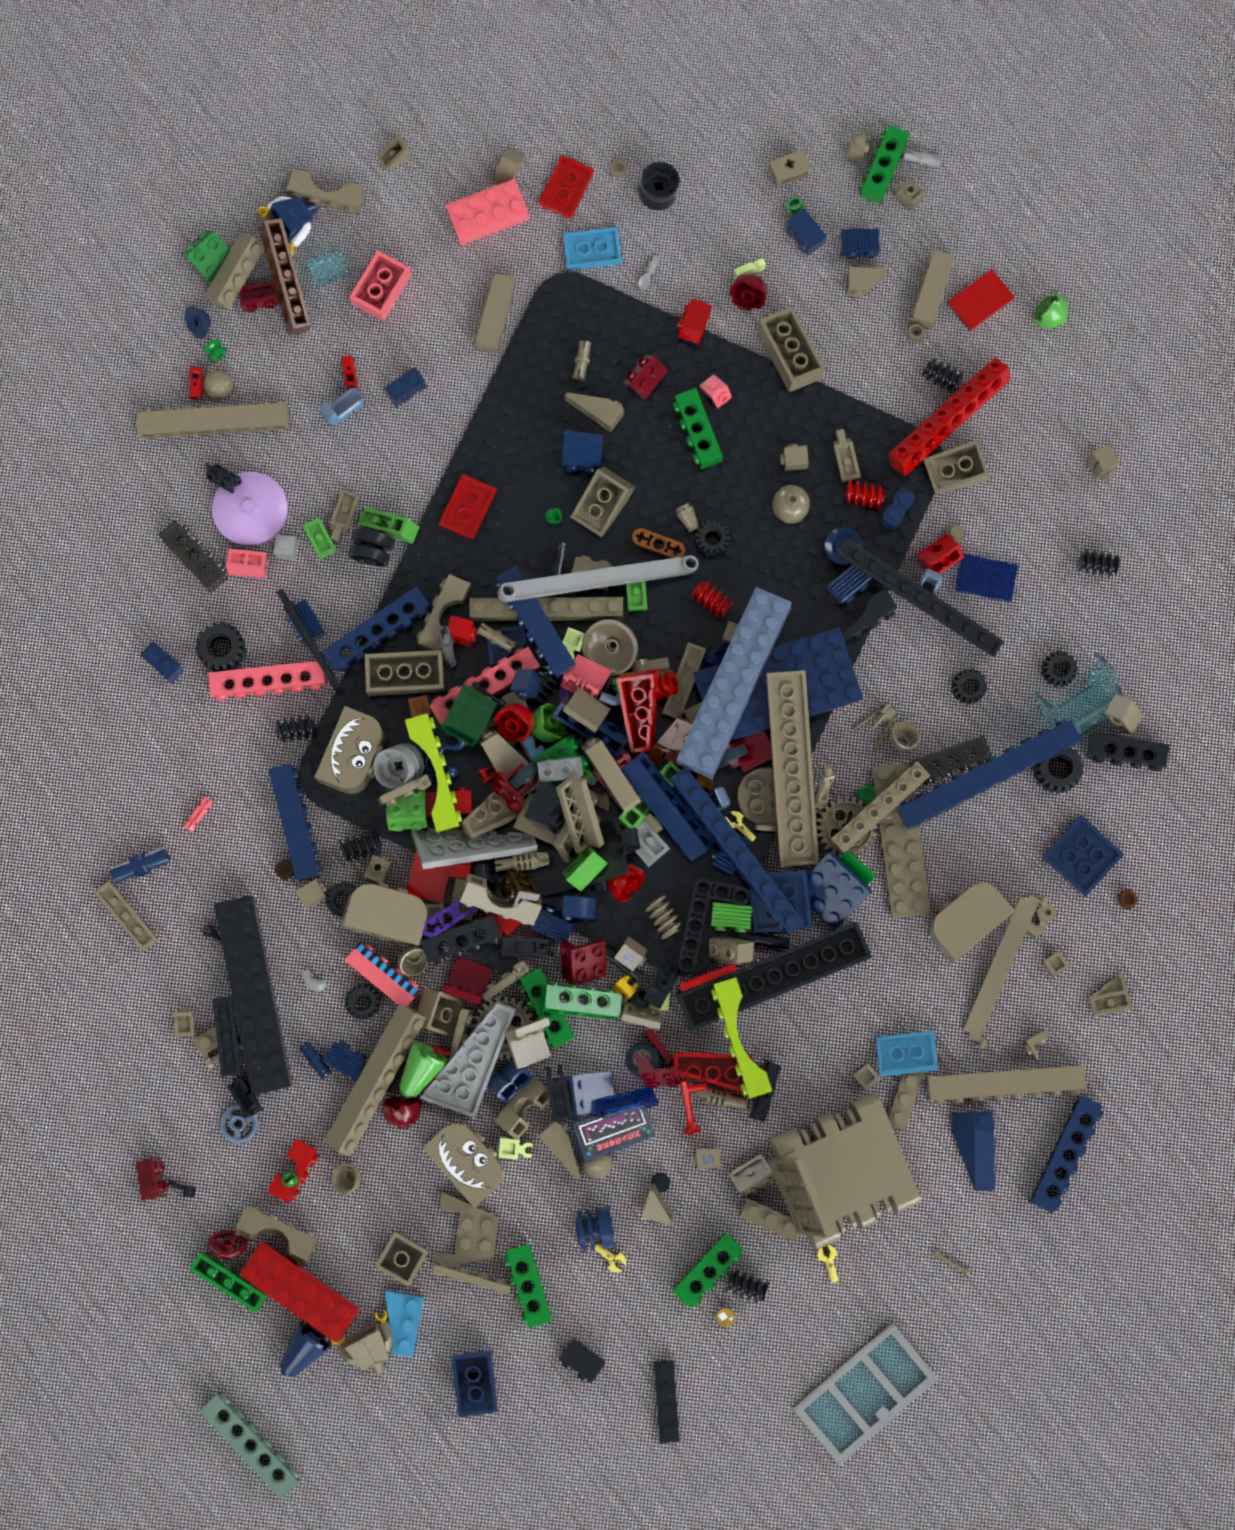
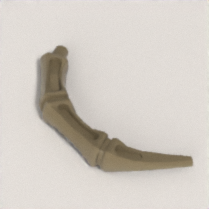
M826 764L825 771L820 773L819 787L814 792L815 813L824 809V804H827L828 793L836 777V772L832 770L831 764ZM777 823L755 825L754 829L777 832Z

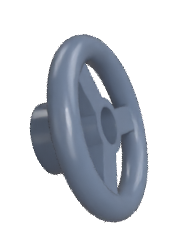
M236 1104L223 1112L220 1118V1130L228 1141L241 1144L248 1142L255 1136L259 1121L256 1114L249 1118L233 1116L231 1114L233 1111L241 1110L239 1105ZM226 1119L230 1120V1128L235 1131L234 1137L226 1129ZM237 1120H240L242 1122V1125L239 1128L235 1125ZM253 1122L250 1133L241 1137V1131L245 1128L246 1124Z

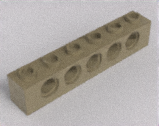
M917 761L833 836L830 842L843 855L918 788L930 774Z

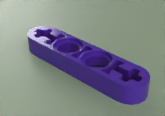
M459 899L426 920L423 935L434 937L478 908L468 907L466 913H461L458 910ZM445 912L450 913L452 916V921L448 924H445L441 919L442 914ZM437 917L439 924L443 926V928L440 929L439 926L435 927L433 929V934L431 932H426L425 929H427V924H435L436 921L434 919Z

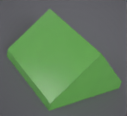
M589 845L562 873L570 884L579 891H582L608 863Z

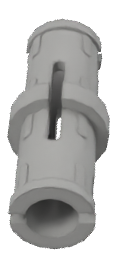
M906 148L903 160L919 163L920 166L928 165L940 168L942 156Z

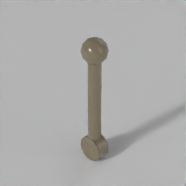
M940 1251L934 1252L936 1259H942L962 1271L965 1276L971 1274L970 1269L963 1268L949 1260Z

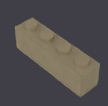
M240 233L204 297L216 307L230 309L263 252L264 245L254 236Z
M934 249L932 255L928 254L925 263L928 269L927 272L923 271L920 279L923 285L921 289H917L914 298L918 301L916 306L912 305L909 314L912 317L911 324H920L922 327L932 330L956 255Z
M494 273L493 279H489L487 289L490 291L488 296L484 297L483 307L485 309L479 315L478 324H480L478 331L475 330L473 337L477 349L498 354L517 286L516 278Z

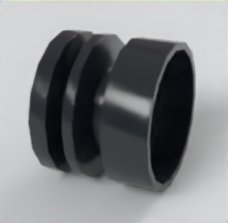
M658 161L648 165L642 173L638 194L641 202L649 209L657 211L665 210L673 205L680 184L678 171L667 162Z

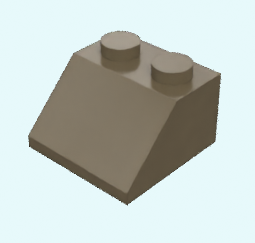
M424 988L417 1008V1012L426 1017L422 1028L453 1038L460 1011L465 1008L467 1001Z

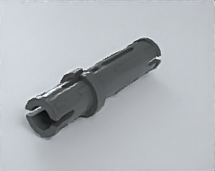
M441 626L437 630L439 636L438 644L442 649L445 666L448 667L450 665V668L456 665L453 650L454 641L450 635V629L446 626L444 630V626Z

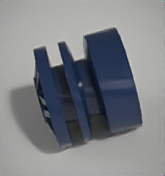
M610 1206L598 1207L596 1209V1217H592L590 1210L586 1209L587 1218L585 1219L582 1217L581 1210L576 1211V1234L582 1252H587L586 1242H591L593 1251L596 1248V1241L599 1240L603 1249L616 1247Z

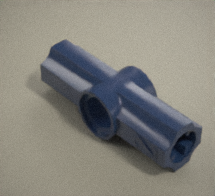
M162 847L146 854L141 853L132 856L128 861L110 867V873L117 884L132 877H141L149 874L153 869L171 863L166 848Z

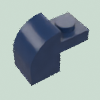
M572 896L563 897V917L580 918L587 921L595 919L596 899Z

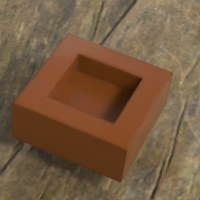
M427 695L408 699L412 718L424 714L431 715Z

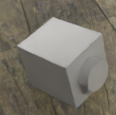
M276 535L274 554L277 558L296 560L298 546L296 537Z

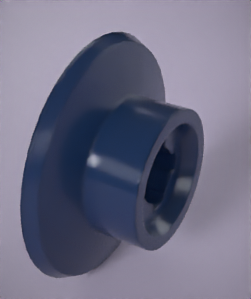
M188 307L185 311V321L188 329L195 337L199 339L205 338L211 325L209 315L204 310Z

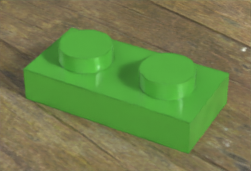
M320 517L302 525L320 560L337 552Z
M645 581L626 584L628 612L647 610Z

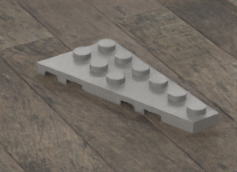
M428 828V831L411 829L423 869L537 852L535 838L526 833L509 832L507 835H497L496 831H490L489 834H484L470 841L465 830L450 829L446 832L437 833L435 828Z
M496 1002L422 1093L420 1099L475 1118L504 1042V1032L508 1031L515 1008Z

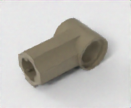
M668 658L655 660L639 659L631 667L632 672L659 669L660 676H662V673L668 674L670 671Z

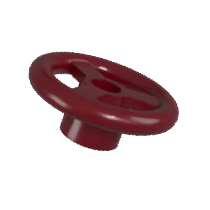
M234 1230L218 1231L208 1240V1249L214 1255L224 1259L238 1256L247 1248L246 1237L235 1233ZM222 1236H232V1237H230L229 1239H224V1240H218V1239H217V1238L222 1237ZM240 1240L241 1246L235 1250V1242Z

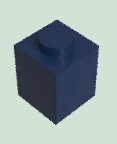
M516 669L510 690L521 700L536 699L542 678L533 669Z

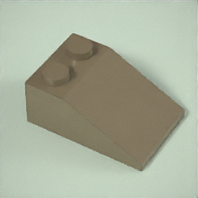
M978 440L924 459L935 494L974 486L991 479Z
M606 467L599 468L572 513L571 518L600 537H603L627 503L635 486Z

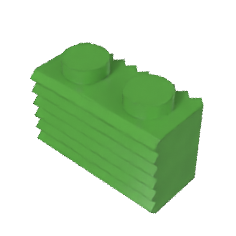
M713 902L711 927H715L716 931H726V928H731L736 933H745L746 930H750L752 906Z

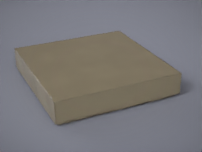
M578 688L563 709V712L593 732H596L611 708L581 688Z

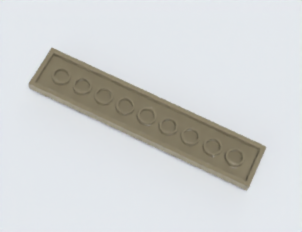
M806 671L766 673L780 867L818 864Z

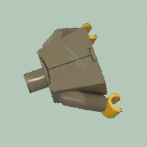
M383 1310L385 1313L383 1319L378 1318L377 1312L375 1314L376 1319L381 1323L380 1325L377 1322L346 1339L343 1337L340 1342L335 1343L331 1340L333 1344L339 1346L338 1350L346 1363L354 1367H360L363 1371L373 1368L376 1374H381L386 1370L383 1361L389 1358L388 1352L392 1347L393 1335L389 1322H386L388 1314L385 1310Z

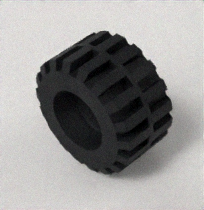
M215 622L212 623L211 627L208 625L204 627L206 630L204 632L200 631V638L196 639L197 645H195V649L198 652L197 656L201 662L214 672L234 670L235 666L239 667V662L244 661L245 657L243 655L246 654V643L240 632L232 625H226L224 622H220V624ZM221 638L229 639L231 641L229 653L223 657H214L211 654L212 644Z
M1069 748L1034 766L1032 770L1035 771L1033 774L1034 778L1038 780L1036 783L1038 785L1041 784L1043 786L1042 789H1048L1050 793L1057 792L1058 794L1069 791L1080 782L1081 776L1084 774V770H1082L1084 762H1081V754L1078 756L1076 748ZM1052 758L1062 759L1067 764L1068 775L1065 778H1056L1049 772L1048 763Z

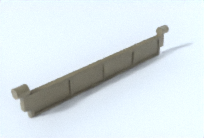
M1030 894L1028 899L1022 896L1019 897L1014 909L1015 912L1010 918L963 1030L970 1033L968 1038L979 1042L977 1047L983 1050L988 1041L981 1038L1035 910L1038 904L1046 907L1049 900L1047 896L1042 895L1041 899Z

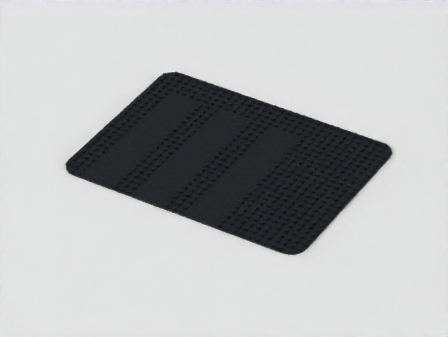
M573 272L555 274L543 281L534 293L419 524L420 528L414 542L409 544L375 614L416 586L430 604L431 609L428 611L431 613L434 608L432 605L433 600L442 591L440 588L441 583L450 574L469 582L471 589L464 604L452 605L443 612L440 619V627L444 626L445 630V627H448L451 616L470 620V598H499L498 588L496 587L498 583L497 577L517 566L525 580L551 576L556 543L558 542L560 545L561 543L568 545L563 574L572 573L575 557L580 558V556L590 557L592 561L599 562V560L608 561L613 567L669 559L637 547L633 543L632 535L634 531L642 528L682 543L685 547L684 556L691 555L697 558L698 568L696 571L689 575L645 581L647 610L628 612L626 584L609 586L608 591L589 589L559 594V598L623 597V621L620 622L627 625L636 637L638 643L636 660L668 658L670 670L677 674L688 642L706 648L705 657L710 651L723 645L722 639L728 621L740 623L756 587L792 602L789 614L773 647L840 627L842 633L853 626L862 616L870 597L883 589L889 592V589L871 578L868 583L870 586L864 592L858 591L854 595L856 598L848 605L844 603L840 606L827 591L826 587L847 570L851 564L840 565L831 561L825 552V540L828 534L836 528H850L859 534L863 549L895 570H899L935 494L924 460L906 476L891 466L889 453L917 427L818 381L789 392L773 361L704 330L699 344L679 338L680 329H677L679 318L585 275ZM580 341H584V344L586 341L591 343L588 356L590 361L586 367L585 380H580V377L579 380L573 378L576 366L575 357L578 355ZM654 355L669 371L648 397L642 399L630 386H626L623 382L626 380V375L638 365L637 362L642 356ZM713 374L727 385L732 396L719 408L714 405L713 400L699 386ZM695 388L723 456L722 462L703 469L694 462L692 456L694 450L692 447L689 448L687 444V432L682 430L679 423L681 419L680 414H676L673 407L675 395ZM568 392L606 398L612 402L615 400L623 406L624 416L612 432H609L566 402L565 394ZM688 409L685 413L691 416L695 414V411ZM694 426L692 431L699 433L702 429L699 426ZM844 429L846 439L850 438L853 442L861 476L858 479L859 486L861 487L866 482L867 488L871 484H874V490L879 485L882 488V492L886 488L883 504L879 510H877L876 504L870 508L869 502L863 507L861 500L857 505H855L854 499L847 503L845 494L848 482H841L833 448V441H837L836 430ZM565 430L603 435L601 468L606 467L635 486L627 503L603 537H600L571 518L572 513L595 474H587L584 470L571 472L563 468ZM705 443L698 445L701 450L708 449V445ZM790 444L807 446L808 468L785 471L784 465L780 463V454H783L784 447ZM940 445L926 458L943 452ZM462 474L497 489L474 540L439 526V522ZM787 485H797L803 488L810 499V509L802 521L795 524L784 523L775 516L772 509V501L776 492ZM901 488H905L915 494L914 501L909 511L904 514L900 525L894 531H891L881 525V519L887 507L892 504L896 493ZM687 503L693 506L699 527L708 520L710 522L716 520L718 523L720 521L723 526L726 525L730 533V540L725 552L723 551L722 554H716L713 557L712 555L706 556V553L702 554L695 543L697 529L689 532L676 516V509ZM553 508L559 509L562 515L561 521L555 524L548 523L545 519L546 511ZM712 531L706 534L705 540L708 544L715 545L720 541V536ZM644 534L636 536L638 542L646 540L648 541L647 545L650 546V541L653 537L649 536L648 540L644 538ZM655 540L653 546L656 549H662L664 542L662 540ZM667 543V548L664 552L668 553V549L673 551V555L681 553L679 547L672 549L669 548L670 543ZM686 562L689 568H693L691 563ZM702 581L704 584L710 581L709 588L716 586L715 593L722 590L721 597L728 595L727 602L732 599L734 600L731 609L723 619H721L722 615L719 617L715 616L716 610L710 613V606L704 608V601L697 603L698 596L694 599L691 598L692 593ZM407 606L405 607L404 612L412 613L414 607ZM426 616L416 618L410 627L400 629L394 638L390 640L387 638L381 642L382 645L374 651L371 649L365 654L429 651L419 647L418 640H416L420 629L424 630L426 623L424 621ZM391 617L388 623L396 624L398 617ZM518 621L474 622V626L477 628L476 631H478L479 627H482V623H485L492 629L520 626ZM598 621L550 622L563 642L568 627L586 633L589 627ZM376 627L373 630V634L380 635L383 629ZM870 629L863 632L864 635L855 641L851 639L847 642L846 648L852 666H854ZM477 633L476 641L471 643V647L453 643L456 665L450 668V665L446 667L444 664L445 692L368 696L366 692L365 657L360 661L355 660L352 662L339 684L341 687L336 690L316 730L317 737L312 738L301 762L299 770L300 783L308 799L320 808L374 834L377 829L379 836L415 853L416 846L411 829L389 831L386 819V804L380 806L377 800L380 796L386 794V787L382 786L376 777L374 779L371 778L366 788L361 792L347 794L319 783L315 778L316 772L344 706L377 720L385 734L383 750L401 743L417 745V743L410 739L405 723L406 719L412 718L408 699L427 695L429 705H431L432 700L439 696L443 698L448 695L450 689L456 686L458 688L463 686L464 682L470 677L474 676L476 678L480 676L482 670L490 667L487 638ZM526 636V646L524 649L529 647L538 664L546 666L545 659H540L535 651L537 649L534 642L530 643ZM362 638L359 646L365 645L367 639ZM612 642V646L617 647L616 643ZM582 649L581 652L575 650V658L578 654L584 657ZM515 662L512 665L513 670L522 668V664L519 662ZM703 662L701 663L699 670L706 669ZM630 668L624 673L632 672V668ZM498 672L495 678L497 680H503L506 677V674L504 672ZM562 675V679L555 678L558 683L557 685L550 684L553 689L552 691L545 690L548 697L541 695L543 703L536 699L525 700L532 713L535 709L546 703L558 707L560 702V680H563L564 675ZM620 675L610 677L618 678ZM482 682L480 686L486 690L489 688V683ZM694 682L684 710L702 702L696 682ZM511 687L495 697L502 700V696L512 692L510 690ZM604 687L602 688V690H601V692H600V694H599V696H598V700H599V698H600L601 693H602L603 690H604ZM668 697L657 699L655 744L675 721L674 718L662 715ZM454 701L448 702L446 708L450 709ZM498 704L495 707L490 719L496 716L497 713L500 711L501 707ZM431 710L429 718L433 717L436 728L433 729L435 736H439L440 743H457L458 739L456 737L449 736L440 729L441 725ZM833 710L809 717L811 756ZM624 718L621 722L613 721L626 730ZM767 730L766 733L771 741L770 730ZM534 736L535 748L541 745L547 750L556 742L561 741L564 736L551 743L541 742ZM479 741L474 747L465 745L460 750H445L443 753L446 764H455L459 771L455 778H451L450 791H456V788L466 787L467 790H471L473 811L494 792L492 786L494 779L482 783V776L478 774V771L492 765ZM629 742L623 748L630 755L631 760L642 753H631ZM520 743L515 745L513 748L531 763ZM666 752L663 753L658 770L667 762L664 758ZM772 758L746 773L743 772L741 766L730 769L729 765L718 768L713 777L712 789L702 787L707 794L718 787L725 789L730 805L720 812L730 822L737 824L736 817L730 813L731 811H737L743 815L737 802V791L742 779L757 768H773ZM590 763V764L588 765V766L590 767L589 770L593 773V771H594L595 769L593 768L592 764ZM493 769L488 771L490 776L495 774ZM691 772V774L697 780L698 775ZM437 776L431 783L432 785L425 789L429 790V793L436 792L438 787ZM599 780L593 786L587 783L588 788L598 794L608 793ZM672 787L673 790L676 792V794H677V795L680 797V799L683 801V803L686 804V803L684 802V800L681 798V796H680V795L677 793V791L674 789V787ZM529 794L523 796L525 798V801ZM611 796V804L608 807V811L599 808L597 805L594 807L596 815L601 819L600 822L616 818L623 811L616 805ZM651 810L648 812V814L650 813L652 816L655 815ZM744 816L742 823L756 836V839L750 843L748 849L761 864L776 832L755 830L754 826L759 824L753 823ZM427 818L428 828H435L433 818ZM516 820L492 830L496 831L497 835H507L509 832L520 833L513 828ZM620 823L621 830L627 829L624 825ZM662 825L660 826L663 830L658 835L670 850L650 867L645 864L635 851L626 854L627 863L638 866L644 871L643 874H645L641 887L637 892L633 890L629 894L632 896L629 900L620 902L609 890L592 891L591 886L585 887L582 891L577 889L542 897V904H551L560 912L563 911L564 896L596 899L595 919L587 921L574 918L577 919L574 928L591 937H598L599 940H604L606 944L620 949L629 936L647 949L645 954L647 959L645 962L661 969L665 961L678 967L695 883L698 880L708 879L744 887L749 891V886L737 870L730 876L712 866L713 860H711L713 853L716 849L720 851L716 842L708 851L690 861ZM422 828L421 831H428V828ZM734 829L736 833L745 837L738 829ZM491 859L474 861V865L480 863L492 865ZM701 883L697 886V889L700 893H706L708 886ZM488 886V888L496 891L495 886ZM718 888L716 890L719 897L727 895L725 888ZM737 892L735 897L738 901L742 902L746 895L743 892ZM662 895L666 896L662 902L670 903L666 909L673 908L670 916L677 915L674 922H681L678 929H682L666 939L661 938L665 932L658 933L657 931L661 925L654 926L653 924L657 918L650 919V915L653 912H646L649 906L646 904ZM709 900L694 970L690 973L681 972L679 976L698 974L708 968L715 960L708 958L709 938L727 936L731 929L726 928V931H716L715 927H711L713 902L718 901ZM697 902L693 905V908L696 912H702L704 905ZM693 921L689 924V927L692 931H698L700 924ZM688 940L685 946L688 950H694L696 943L693 940ZM684 959L681 962V966L684 969H690L692 962L689 959Z

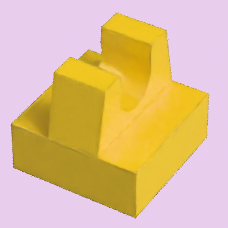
M628 975L621 978L612 988V990L616 991L615 993L622 994V1000L625 1003L632 997L639 986L637 983L633 986L627 984V981L630 979Z

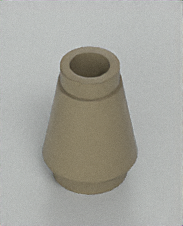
M687 503L676 509V516L689 532L699 527L693 506Z

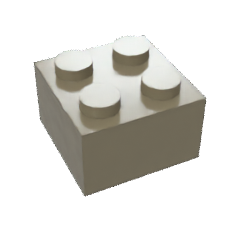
M395 1231L377 1261L375 1268L409 1287L430 1250Z

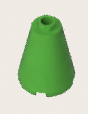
M418 1041L413 1042L399 1085L400 1093L407 1098L416 1097L446 1065L447 1058L440 1052L437 1055L433 1051L434 1048Z

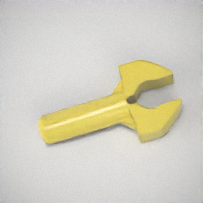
M731 811L730 813L736 817L737 824L730 822L727 817H725L733 829H738L748 840L753 842L756 836L742 823L744 816L740 812Z
M596 1243L595 1250L609 1261L608 1269L612 1272H622L621 1269L615 1266L613 1260H620L623 1264L627 1265L625 1256L621 1252L613 1255L607 1249H603L600 1243Z
M828 1245L830 1250L829 1258L824 1256L822 1248L818 1250L817 1258L818 1261L822 1260L826 1263L830 1280L834 1283L839 1280L833 1262L834 1257L838 1256L834 1247Z

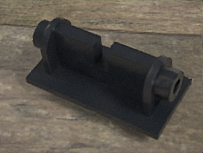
M206 463L207 480L234 494V487L242 483L241 477L232 472L229 473V470L221 467L219 464L210 465Z
M238 1076L234 1079L233 1083L227 1085L228 1090L246 1118L264 1110L255 1095H252L251 1089L244 1078Z

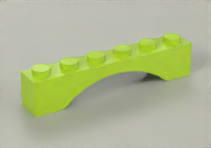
M428 714L406 719L405 723L410 739L427 753L436 771L438 782L437 798L431 813L436 832L440 833L460 827L459 822H462L460 811H456L454 803H457L455 793L450 792L449 785L452 782L449 773L445 774L443 766H446L444 754L440 755L438 747H441L439 736H435L433 729L436 728L433 717L429 718Z
M737 978L714 984V989L711 990L714 1001L718 1000L720 1008H717L720 1020L724 1019L726 1027H723L725 1038H730L732 1046H729L731 1057H736L738 1065H735L737 1076H742L744 1084H741L743 1095L753 1098L772 1092L767 1073L749 1058L739 1040L737 1012L742 994Z

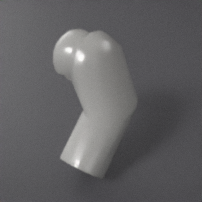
M309 969L300 973L309 990L322 992L327 988L326 981L323 979H313Z

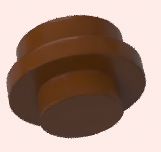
M1124 890L1118 895V903L1124 909H1131L1137 904V895L1132 890Z

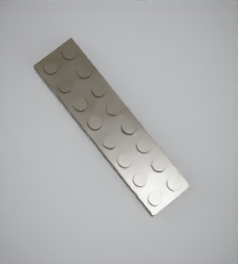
M910 762L871 767L876 798L910 768ZM914 791L903 801L910 799V801L915 800ZM898 805L879 822L892 919L930 915L919 826L908 831L898 812L900 807Z

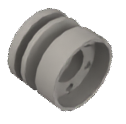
M408 743L398 744L379 752L375 757L373 764L374 775L382 786L389 789H397L420 778L424 770V758L415 746Z

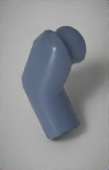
M605 692L601 693L599 701L612 706L621 705L619 692L616 693V696Z

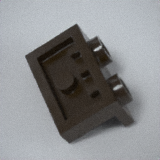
M508 870L506 877L502 880V889L511 906L517 907L520 898L525 901H538L540 893L531 876L526 873Z

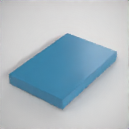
M618 227L562 233L567 271L622 264Z
M934 1030L875 1037L880 1077L938 1070Z

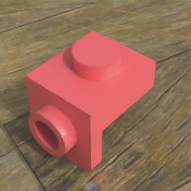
M714 374L699 385L701 390L713 400L717 408L732 397L727 385Z

